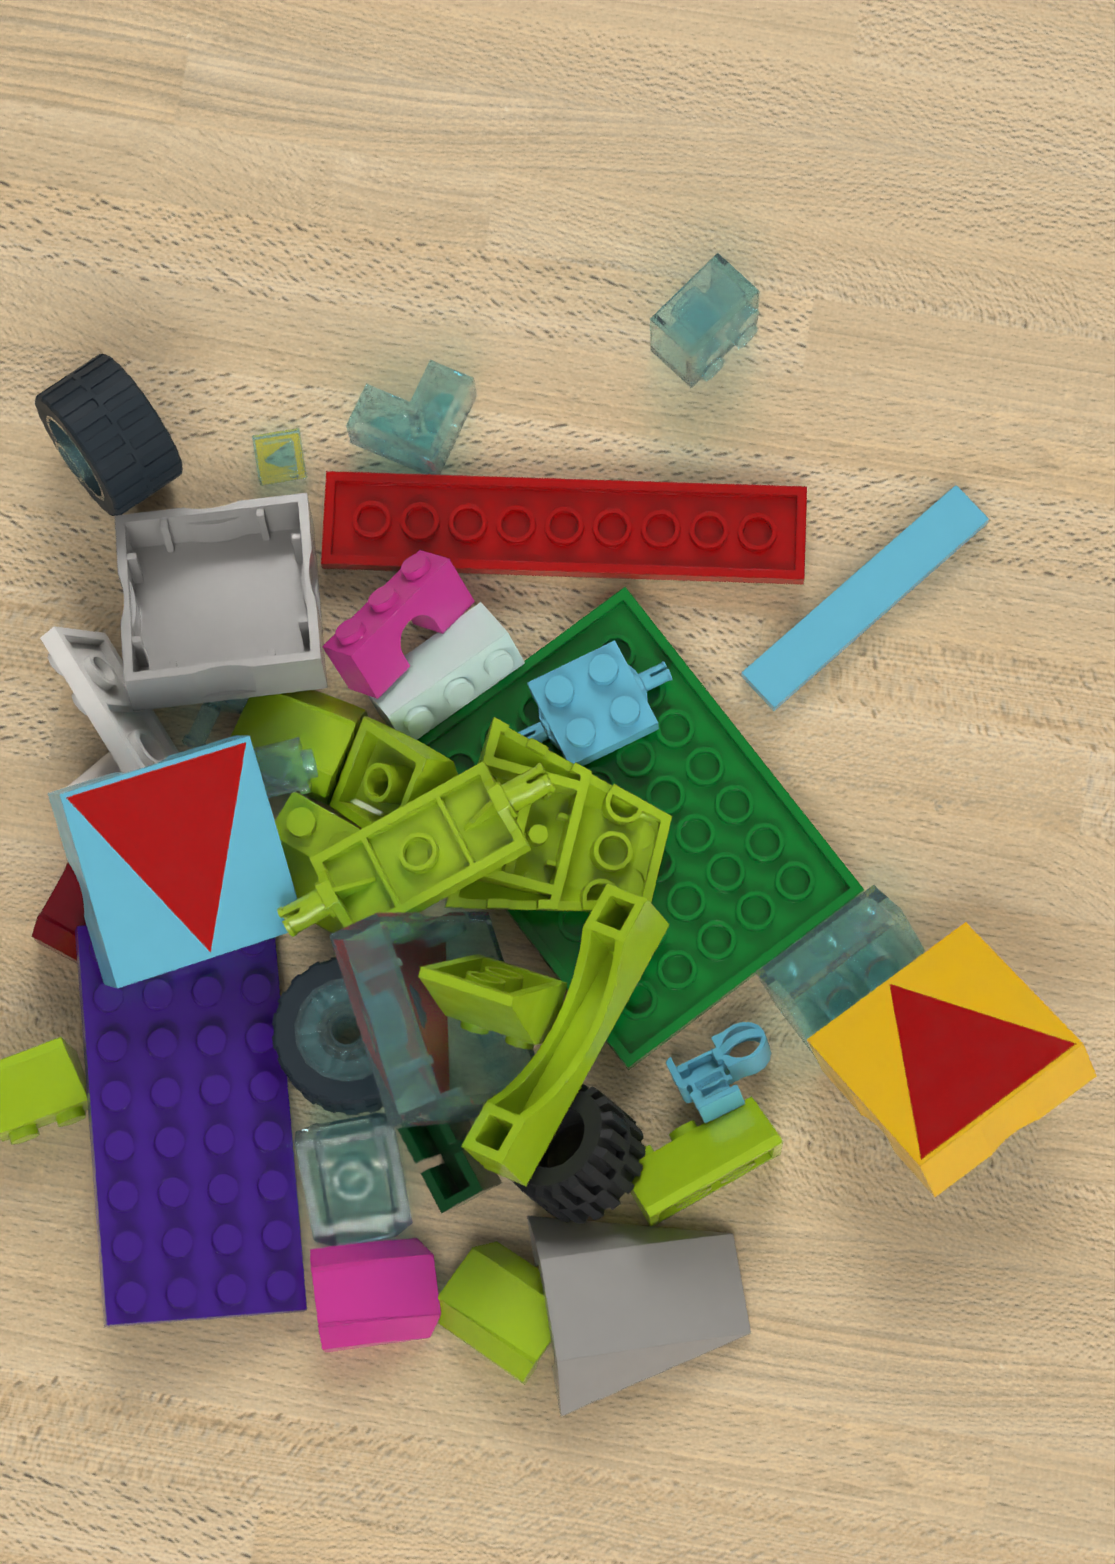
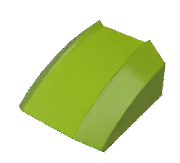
M316 690L249 697L230 737L235 735L250 736L263 778L329 806L363 717H368V714L363 708Z
M364 716L351 745L329 806L359 827L364 828L456 777L458 773L454 762L441 753L390 726Z
M497 1241L472 1247L438 1296L441 1308L438 1324L525 1385L536 1370L537 1362L552 1342L540 1270Z

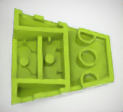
M494 717L477 764L484 761L495 781H499L503 785L541 762L556 791L550 792L517 811L518 817L515 819L532 850L446 897L444 908L592 911L606 884L647 898L651 902L672 816L615 784L612 786L593 775L592 771L576 762L574 764L548 750L549 747L533 738H526L510 729L508 724Z

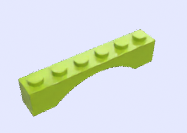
M606 884L583 926L580 951L573 979L563 1006L550 1032L537 1053L521 1073L501 1092L485 1102L462 1144V1147L487 1170L527 1186L670 925L647 898Z

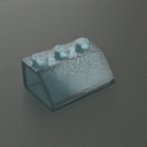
M872 885L755 973L775 1006L814 1055L807 1041L809 1037L923 954L925 949L902 909L875 885Z

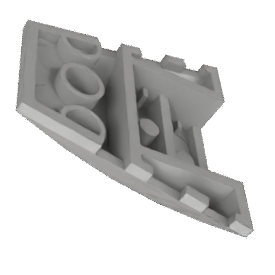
M527 1216L535 1267L539 1266L555 1358V1364L552 1366L560 1417L751 1333L733 1233L595 1221L576 1224L572 1220L567 1223L558 1218Z

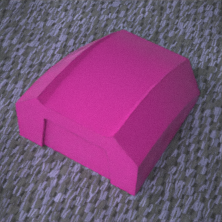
M418 1238L310 1249V1266L318 1331L324 1352L357 1349L431 1337L441 1316L434 1254Z

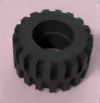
M582 1084L527 1186L515 1181L513 1183L524 1194L561 1221L568 1223L572 1220L576 1224L586 1223L589 1216L597 1220L604 1216L606 1209L611 1208L614 1210L621 1204L619 1199L625 1193L629 1195L635 1185L631 1182L634 1177L640 1176L643 1165L639 1163V1160L645 1157V1146L641 1143L644 1138L642 1130L636 1126L637 1122L601 1091L593 1086L589 1088Z

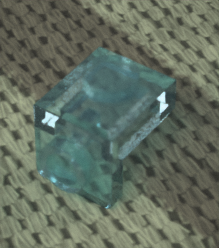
M300 737L254 748L268 798L299 790L301 795L311 792V779L318 777V770L312 749L303 750Z

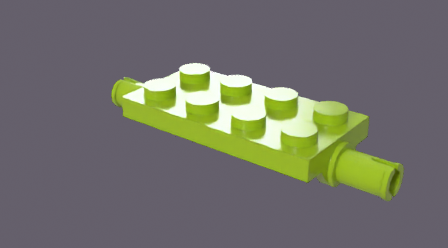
M482 761L310 857L309 859L318 875V882L314 884L316 889L277 909L279 917L284 918L282 923L291 937H295L297 933L331 915L334 919L338 917L349 939H372L529 852L532 849L515 818L518 817V810L550 792L556 791L553 783L549 780L550 777L540 762L535 767L502 785L499 781H495L490 769Z

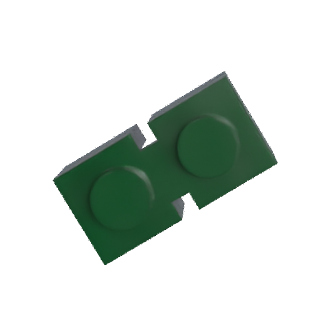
M456 1095L445 1098L446 1118L434 1101L395 1123L415 1164L435 1158L441 1154L445 1163L420 1173L441 1213L462 1206L502 1183L498 1174L484 1168L462 1147L472 1125Z

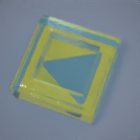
M299 428L252 436L258 479L261 486L308 478Z

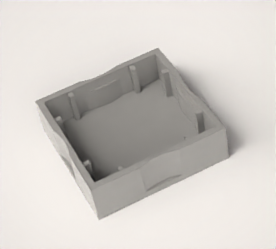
M307 493L241 500L215 508H174L115 516L117 568L124 594V609L120 622L123 677L133 711L328 688L325 651L322 648L324 638L315 532Z

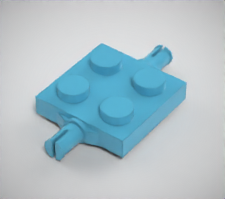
M614 640L528 682V689L538 706L540 722L518 733L528 739L533 738L540 743L549 739L561 751L564 759L573 764L576 762L584 766L659 729L658 721L648 704L647 691L673 680L664 661L637 674L636 670L627 664Z

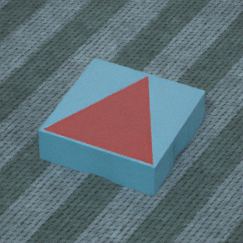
M235 735L170 755L164 760L130 772L111 773L47 793L67 861L71 865L81 887L84 902V918L104 985L120 988L288 933L282 923L284 918L279 917L277 909L295 901L297 896L250 736Z

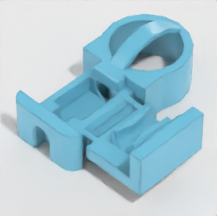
M740 1022L730 1026L723 1032L711 1037L715 1046L714 1049L677 1067L671 1057L667 1059L666 1065L683 1100L686 1103L694 1102L704 1123L745 1105L738 1085L736 1084L732 1087L729 1085L746 1076L757 1074L769 1063L772 1054L764 1030L759 1025L752 1022ZM756 1041L760 1043L758 1048L748 1056H729L732 1049L742 1042Z

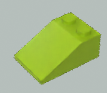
M480 954L422 966L418 976L443 1014L461 1021L460 1028L483 1035L489 1034V1030L506 1035L505 1042L507 1044L530 1050L534 1049L535 1045L542 1044L550 1032L561 1010L568 984L567 982Z

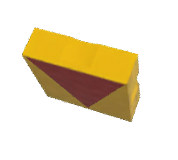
M966 922L807 1039L825 1075L862 1116L868 1118L883 1131L893 1151L934 1197L938 1196L993 1155L996 1149L1013 1133L1041 1119L1097 1077L1084 1043Z

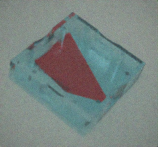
M418 912L375 913L329 935L390 1129L476 1121L485 1102L501 1092L513 1081L535 1055L533 1049H522L507 1044L505 1042L506 1035L490 1030L487 1035L476 1034L460 1028L461 1021L443 1014L418 977L422 966L475 954L505 962L489 912H449L438 917L426 916Z

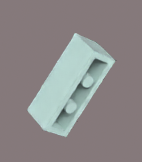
M480 602L460 616L443 634L437 632L407 653L405 658L410 667L378 699L371 696L368 697L388 726L417 740L525 664L507 630Z

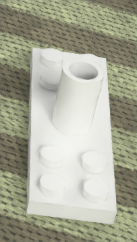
M54 626L40 638L49 652V663L57 673L64 676L73 691L72 700L82 713L89 717L109 750L107 754L67 787L115 772L134 771L156 764L170 755L179 753L153 709L133 711L124 684L123 661L106 633Z

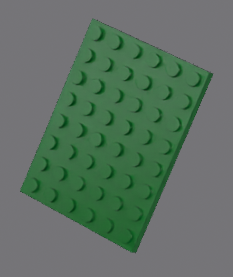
M624 587L524 661L525 664L428 731L418 741L452 760L459 775L477 765L494 717L508 724L509 728L516 732H520L540 722L538 706L528 689V682L614 640L627 664L636 670L637 674L660 664L662 661L667 665L673 680L647 691L648 704L658 721L659 729L583 766L612 786L615 784L672 816L651 904L670 925L606 1040L629 1071L864 893V888L632 594ZM549 739L542 742V744L549 747L548 750L564 758L561 751ZM505 909L559 980L568 983L566 988L568 991L580 951L583 926L591 911Z

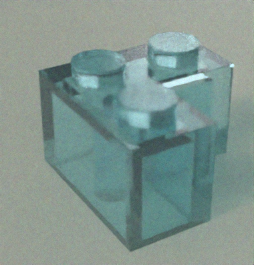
M430 360L410 402L366 384L346 425L351 444L422 474L440 475L476 400L477 393L474 378Z

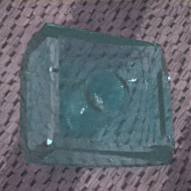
M374 1112L364 1116L326 1123H315L295 1132L294 1143L315 1242L339 1246L392 1238L399 1235L413 1223L394 1114Z

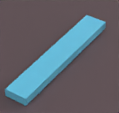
M955 485L741 672V677L775 711L988 524L989 518Z

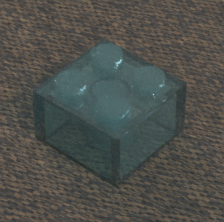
M717 253L650 318L651 351L689 387L692 388L701 378L704 381H709L724 365L725 360L723 357L734 346L739 349L744 347L758 331L756 324L758 323L760 291Z

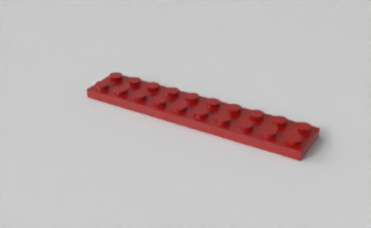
M326 471L321 566L322 569L399 571L407 558L421 550L449 558L456 571L464 574L804 585L807 486Z

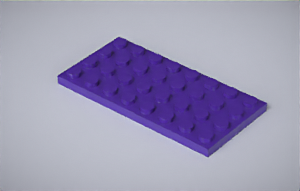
M77 926L75 929L104 1327L306 1311L307 1303L288 1081L277 1060L278 1054L273 1048L272 1036H274L273 1016L279 1006L278 1000L280 999L275 937L127 986L114 988L104 985L87 926Z

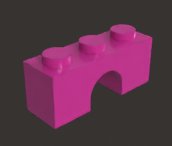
M419 550L403 562L401 569L384 586L376 589L369 596L368 602L354 616L338 626L335 634L322 648L350 690L378 699L410 667L401 650V635L407 623L411 620L414 625L443 634L475 601L449 558Z

